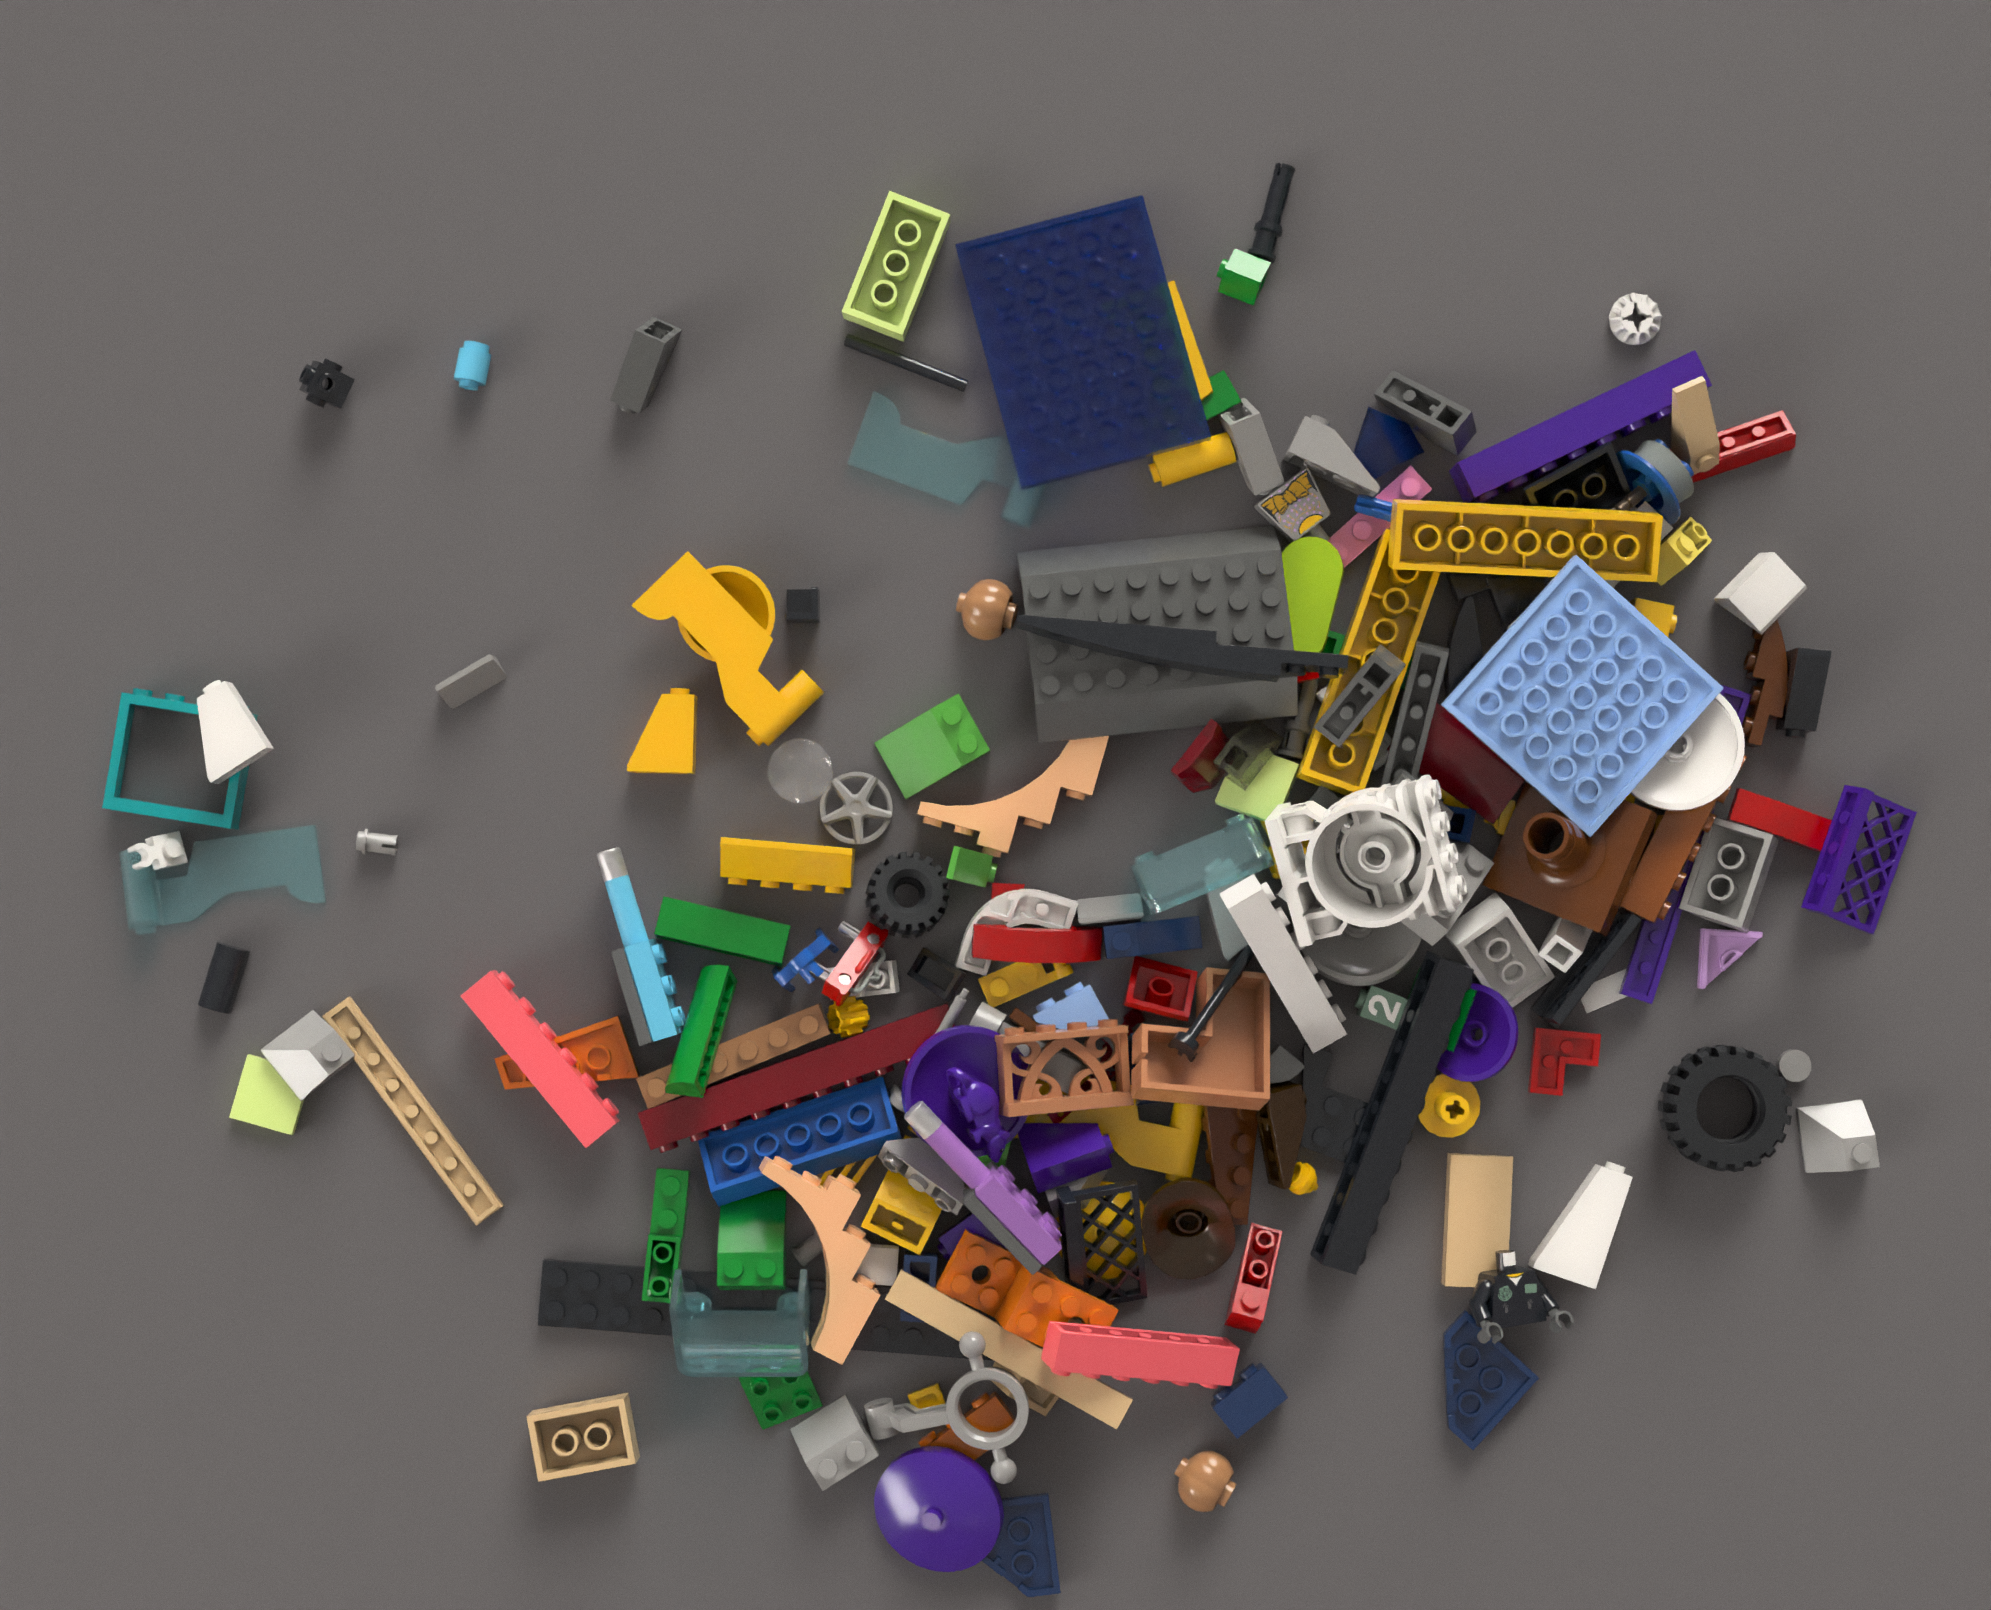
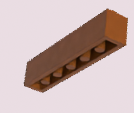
M1743 756V761H1742V764H1741V767H1740V770H1739L1738 774L1740 773V771H1741V769H1742V767H1743V765H1744V763H1745V761H1746V759H1747L1746 756ZM1729 786L1725 792L1712 802L1696 809L1687 811L1666 810L1632 876L1619 906L1620 908L1654 925L1658 918L1664 921L1672 905L1671 902L1667 901L1672 890H1680L1687 876L1682 871L1688 860L1691 862L1695 861L1702 847L1697 841L1702 831L1709 833L1717 818V815L1712 812L1717 802L1724 804L1732 786Z

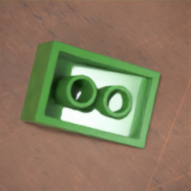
M959 693L874 743L905 799L910 798L990 753L987 743Z

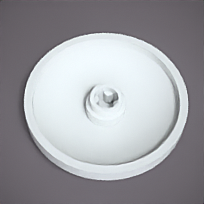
M1719 693L1630 793L1641 802L1654 808L1667 811H1687L1704 806L1725 792L1740 770L1745 747L1743 728L1731 704Z

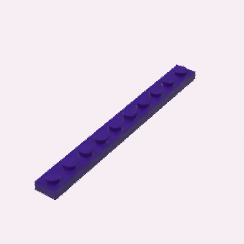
M1721 685L1723 690L1720 694L1734 708L1742 725L1751 694ZM1702 831L1697 843L1701 844L1705 831ZM1687 861L1682 871L1687 876L1680 890H1672L1667 900L1672 905L1664 921L1658 918L1654 925L1642 919L1619 994L1649 1004L1653 1003L1682 913L1679 906L1694 862Z

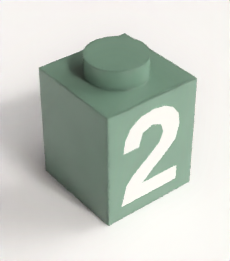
M1367 985L1366 990L1360 989L1354 1007L1359 1008L1356 1015L1397 1030L1408 999L1378 987Z

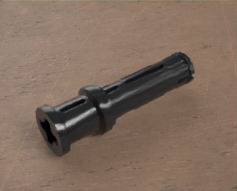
M1280 163L1275 164L1261 220L1255 223L1254 226L1256 235L1253 246L1247 252L1271 262V264L1276 259L1274 250L1277 239L1283 233L1280 223L1290 184L1295 173L1293 166L1284 163L1282 165Z

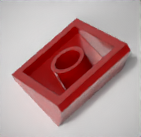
M1135 956L1122 1004L1127 1007L1188 1022L1198 972Z

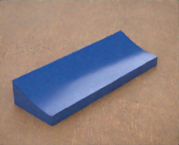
M882 1076L802 1102L787 1109L771 1112L770 1115L756 1120L750 1119L741 1122L739 1126L725 1131L719 1129L710 1132V1136L698 1140L710 1192L719 1207L780 1187L779 1184L762 1174L759 1169L765 1156L772 1160L775 1156L785 1159L793 1165L791 1170L801 1175L804 1171L817 1175L878 1155L886 1141L903 1138L890 1102L885 1080Z

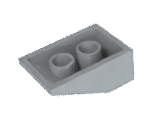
M1312 415L1311 418L1304 416L1283 461L1300 469L1307 467L1311 474L1357 496L1363 494L1375 497L1380 486L1336 430L1328 427L1330 422L1317 415Z

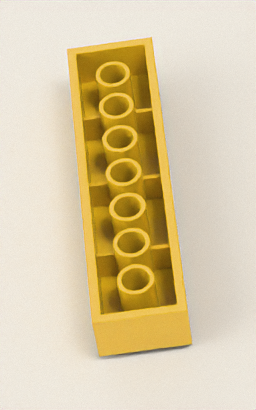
M1392 499L1387 565L1397 570L1555 577L1574 555H1577L1604 580L1657 582L1663 516L1656 512Z
M1387 528L1378 541L1339 653L1349 655L1348 668L1344 675L1339 674L1338 678L1330 679L1315 724L1380 644L1406 665L1340 748L1313 727L1296 778L1318 786L1321 785L1346 796L1366 788L1440 572L1397 570L1388 566L1390 530Z

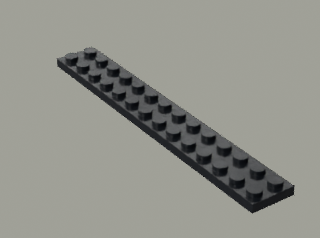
M555 1259L543 1260L538 1326L812 1347L810 1342L820 1321L826 1295V1280L786 1277V1290H720L717 1287V1272L680 1269L674 1304L642 1301L645 1266ZM874 1286L880 1293V1297L851 1350L969 1359L961 1353L959 1348L960 1341L928 1323L900 1321L901 1308L885 1300L892 1286ZM965 1304L966 1306L972 1308L973 1310L981 1313L982 1315L996 1322V1319L994 1317ZM982 1354L983 1360L993 1361L992 1359Z

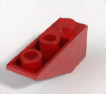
M1251 1222L1224 1325L1257 1333L1264 1321L1283 1231Z

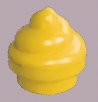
M1296 1162L1291 1185L1288 1189L1297 1195L1316 1191L1318 1184L1315 1169L1308 1163Z

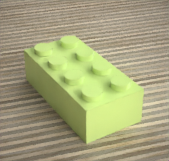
M889 191L842 309L843 318L904 342L950 226V214Z

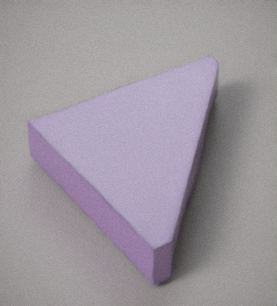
M1700 928L1697 988L1705 989L1712 980L1741 957L1758 939L1762 938L1763 932L1748 931L1746 933L1737 930Z

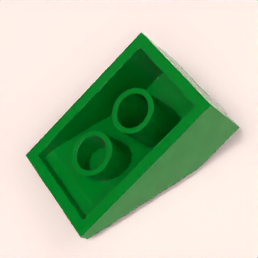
M765 1191L720 1206L717 1252V1287L720 1290H786L787 1191Z

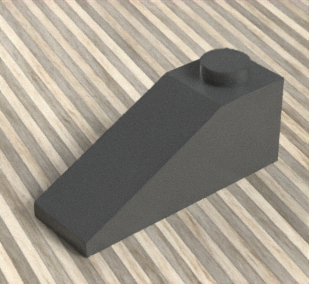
M1392 370L1374 393L1376 399L1424 437L1457 456L1477 432L1471 410Z
M1380 644L1315 724L1314 728L1340 748L1399 676L1406 664Z

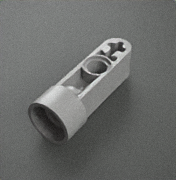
M984 1002L981 1003L969 1024L985 1027L999 1034H1005V1028L1017 1027L1005 1020L1006 1014ZM1036 1041L1041 1049L1047 1044L1044 1041ZM1020 1044L1016 1046L1024 1057L1028 1056L1030 1049L1027 1045ZM1059 1050L1046 1063L1041 1073L1053 1077L1060 1085L1061 1090L1068 1094L1069 1085L1073 1077L1081 1070L1087 1068V1066Z

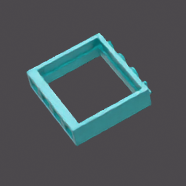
M133 688L132 694L122 692L102 808L239 830L249 765L229 777L223 814L120 798L135 705L199 715L197 703H185V696L165 693L164 699L152 697L153 691ZM252 714L257 721L258 715Z

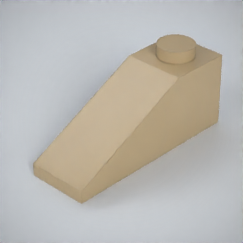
M1703 376L1672 389L1671 450L1680 461H1685L1689 464L1694 474L1706 472L1719 464L1720 443L1706 381Z

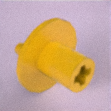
M1444 1073L1436 1075L1435 1080L1429 1085L1424 1109L1418 1114L1420 1123L1429 1132L1439 1137L1453 1138L1465 1134L1474 1126L1480 1114V1098L1477 1089L1471 1082L1455 1080Z

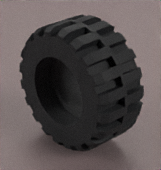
M1728 1045L1705 1046L1697 1049V1052L1694 1054L1688 1053L1682 1057V1063L1679 1066H1673L1668 1072L1671 1077L1667 1083L1663 1082L1660 1090L1664 1092L1663 1101H1658V1110L1663 1113V1119H1660L1662 1129L1668 1132L1669 1136L1667 1139L1671 1145L1677 1147L1680 1150L1679 1153L1686 1159L1698 1165L1722 1172L1725 1170L1732 1172L1744 1171V1167L1754 1168L1762 1164V1158H1770L1776 1152L1774 1146L1777 1142H1784L1787 1134L1783 1133L1785 1124L1791 1125L1792 1115L1787 1114V1107L1792 1106L1791 1096L1785 1093L1784 1089L1788 1086L1784 1078L1777 1075L1778 1069L1771 1062H1766L1763 1056L1756 1052ZM1721 1077H1730L1742 1082L1748 1088L1753 1104L1752 1115L1745 1129L1729 1139H1719L1709 1135L1701 1128L1697 1118L1696 1109L1700 1093L1709 1082Z

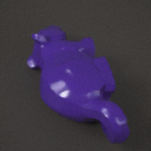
M957 1067L948 1069L946 1077L962 1118L966 1117L968 1123L971 1122V1125L966 1128L969 1138L971 1140L974 1139L977 1144L981 1142L982 1137L988 1157L994 1163H998L1005 1150L1006 1139L1010 1137V1132L1001 1125L999 1119V1100L996 1092L988 1084L972 1080L969 1075ZM956 1079L961 1082V1089L958 1088Z

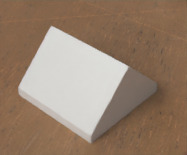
M1775 552L1758 553L1714 600L1762 635L1807 587Z

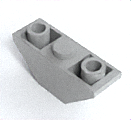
M920 1138L889 1140L885 1142L878 1158L882 1160V1164L888 1170L900 1173L908 1179L909 1184L915 1190L925 1192L934 1198L935 1203L942 1210L951 1211L955 1215L960 1212L964 1205L963 1190L965 1188L963 1180L932 1147Z

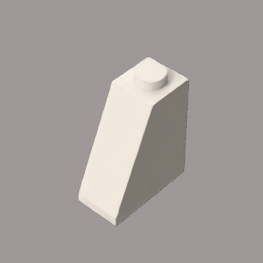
M217 680L203 689L205 694L197 698L207 778L211 783L220 784L274 748L233 683L227 681L221 683L220 680Z

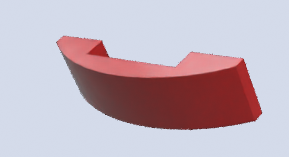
M973 924L972 957L1022 963L1097 961L1101 959L1103 928L1071 926L1070 929L1008 928L1006 925Z

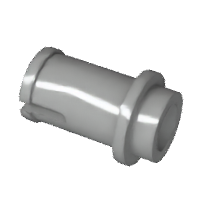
M369 829L358 831L356 850L362 851V854H366L368 851L396 856L398 835L370 833Z
M816 1229L814 1230L815 1234L792 1249L795 1258L802 1266L807 1265L809 1261L823 1252Z

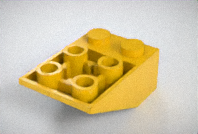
M905 1135L903 1139H909L912 1137ZM888 1170L861 1227L920 1255L942 1209L935 1203L934 1198L925 1192L915 1190L909 1184L908 1179L900 1173Z

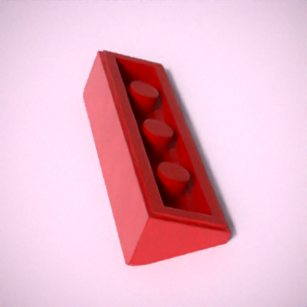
M1782 410L1717 432L1720 443L1719 464L1706 472L1694 474L1691 477L1694 483L1793 449L1796 442V433L1784 411Z

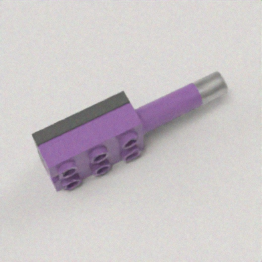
M923 1101L917 1102L906 1112L904 1119L966 1183L963 1190L964 1205L1032 1275L1042 1267V1264L1045 1265L1062 1249L1061 1241L1059 1240L1062 1234L1058 1230L1060 1225L1049 1212L1043 1214L1035 1206L1038 1203L1035 1197L1026 1188L1021 1191L1013 1183L1015 1177L1004 1165L998 1167L991 1161L985 1166Z

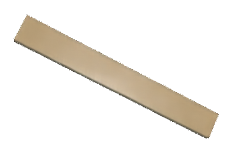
M347 997L323 1015L324 1020L339 1034L355 1054V1062L477 1226L503 1207L502 1201L353 999Z
M902 1269L885 1298L888 1302L958 1341L967 1332L974 1331L980 1333L986 1343L983 1355L1115 1429L1119 1427L1133 1401L1131 1397L1098 1379L1085 1377L1081 1373H1071L1070 1376L1054 1374L1051 1372V1368L1041 1359L1043 1348L1003 1329L997 1322L956 1299L939 1292L936 1288Z

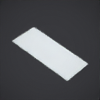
M1626 969L1598 980L1591 985L1581 998L1586 1013L1628 997L1619 994Z

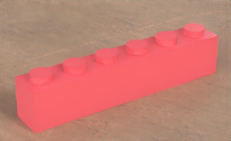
M496 970L488 972L464 992L461 998L585 1148L589 1147L620 1121L616 1116L619 1113L618 1109L610 1099L605 1098L603 1100L595 1091L598 1085L587 1072L582 1075L575 1067L578 1061L566 1047L561 1050L553 1040L557 1036L546 1022L540 1024L533 1016V1013L536 1012L533 1005L524 996L519 999L512 990L515 984L503 971L500 974Z
M1049 1321L1041 1359L1051 1368V1372L1060 1376L1081 1373L1083 1376L1092 1379H1099L1101 1375H1105L1120 1381L1140 1378L1151 1384H1159L1160 1380L1170 1381L1179 1386H1189V1383H1198L1206 1388L1217 1389L1218 1385H1232L1240 1349L1226 1337Z

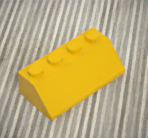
M721 837L720 877H728V884L747 886L748 879L761 880L760 887L780 888V882L793 883L792 890L812 891V885L825 886L826 893L844 894L845 888H852L855 849Z

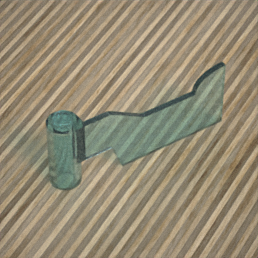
M873 391L847 464L959 505L964 503L982 479L1009 488L1000 518L1014 525L1030 528L1056 454L1051 452V445L1034 440L1033 445H1022L1003 437H992L961 444L942 440L901 425L899 411L893 402L884 395Z
M316 825L194 842L187 876L156 880L152 864L140 870L132 868V865L141 862V855L138 852L128 853V850L119 852L129 930L136 929V935L156 933V926L193 921L225 895L233 892L287 885L289 892L300 900L314 903L326 902Z

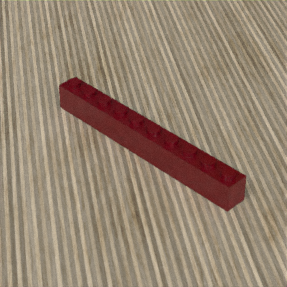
M944 1003L707 1087L703 1098L682 1096L650 1109L638 1112V1116L650 1150L659 1148L660 1153L679 1147L678 1140L689 1137L690 1141L694 1142L710 1136L709 1129L720 1126L721 1130L725 1131L739 1126L740 1118L751 1115L752 1119L756 1120L770 1115L771 1107L782 1104L783 1109H787L801 1104L800 1097L813 1093L814 1098H818L832 1093L831 1086L844 1082L846 1088L863 1082L862 1075L874 1071L877 1077L894 1071L893 1064L904 1060L908 1065L916 1050L936 1033L949 1010L948 1004Z

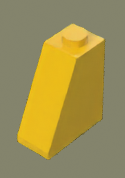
M670 688V694H661L627 764L628 772L695 774L698 697L690 694V689Z

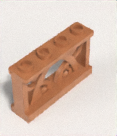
M1118 1019L1098 1020V1026L1087 1027V1022L1067 1023V1029L1057 1030L1055 1024L1037 1025L1034 1032H1024V1027H1011L1004 1029L1005 1034L995 1035L1000 1097L999 1115L1016 1117L1134 1105V1099H1131L1127 1035L1129 1030L1128 1026L1118 1024ZM1087 1037L1084 1046L1072 1038ZM1107 1037L1113 1042L1114 1051L1108 1060L1100 1063L1097 1058L1105 1054L1107 1047L1105 1046L1103 1049L1098 1050L1095 1043L1099 1038ZM1042 1040H1051L1042 1049L1036 1042ZM1025 1044L1030 1049L1026 1057L1018 1054L1022 1062L1030 1064L1027 1070L1019 1069L1012 1062L1011 1053L1017 1045ZM1062 1048L1075 1054L1087 1066V1068L1081 1070L1073 1077L1067 1095L1062 1094L1060 1085L1053 1077L1041 1073L1046 1063ZM1115 1065L1116 1090L1112 1089L1110 1080L1105 1072V1069ZM1012 1073L1023 1076L1017 1099H1014ZM1092 1074L1094 1078L1087 1079L1091 1084L1090 1089L1083 1091L1080 1087L1081 1080ZM1037 1079L1044 1080L1049 1084L1050 1089L1046 1095L1040 1094L1039 1088L1043 1084L1036 1083Z

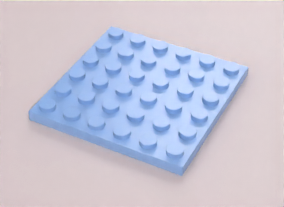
M1574 555L1441 705L1565 817L1573 821L1588 837H1591L1723 690V687L1581 558Z

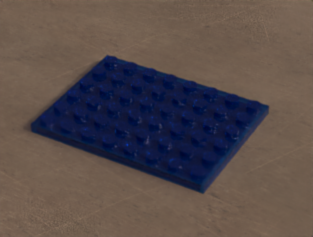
M1143 195L955 244L1021 490L1211 440V434Z

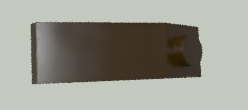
M1290 1081L1271 1084L1270 1100L1259 1111L1257 1110L1256 1113L1268 1184L1282 1189L1290 1188L1307 1118L1305 1108L1307 1098L1302 1085Z

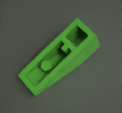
M954 846L946 878L986 888L987 882H994L998 864L992 863L993 856Z

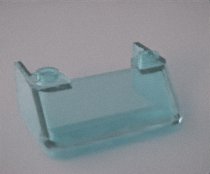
M1244 813L1225 820L1228 827L1157 856H1154L1153 851L1135 857L1136 864L1130 866L1129 870L1148 915L1160 913L1274 866L1271 854L1253 818L1249 817L1246 819Z
M675 1269L669 1310L676 1366L682 1374L691 1377H797L806 1373L809 1365L810 1298L807 1269H800L798 1292L786 1293L779 1297L777 1311L712 1310L711 1300L706 1295L699 1292H684L682 1270Z

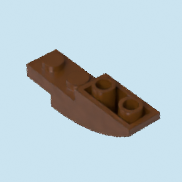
M1777 619L1762 635L1756 630H1752L1751 637L1755 639L1753 650L1747 652L1743 664V669L1747 670L1745 679L1757 682V685H1753L1749 692L1751 694L1749 716L1744 717L1742 723L1745 745L1753 748L1762 745L1768 718L1773 720L1782 718L1786 702L1788 683L1787 657L1782 631Z

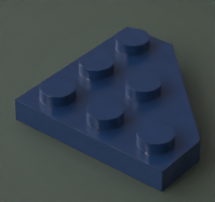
M1464 1310L1443 1333L1447 1427L1469 1448L1474 1450L1539 1377L1501 1342L1498 1341L1494 1344L1492 1338L1485 1344L1479 1342L1477 1334L1482 1328L1476 1326L1475 1319Z
M1048 1493L1001 1498L1004 1509L1002 1531L994 1547L982 1562L1000 1576L1005 1577L1027 1597L1061 1593Z

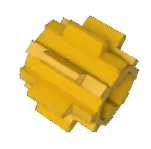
M849 996L841 1006H836L835 1001H833L834 1004L828 1007L829 1011L827 1013L828 1026L833 1030V1033H840L842 1038L863 1033L862 1029L867 1028L868 1020H870L868 1007L863 1003V1000H856L855 996Z

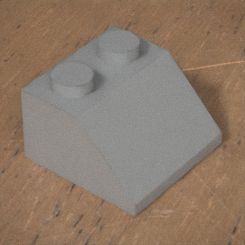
M846 1394L790 1428L805 1464L822 1491L879 1456L880 1448L875 1440L872 1439L870 1432Z

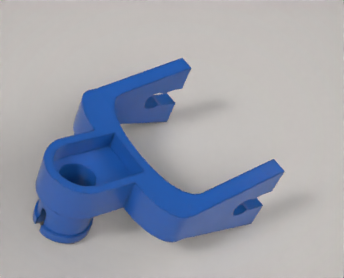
M820 927L815 931L817 939L793 958L784 969L780 971L777 967H774L771 970L776 981L789 992H793L796 989L790 981L798 973L810 985L816 980L810 971L817 977L824 972L814 961L820 953L829 949L835 954L839 950Z

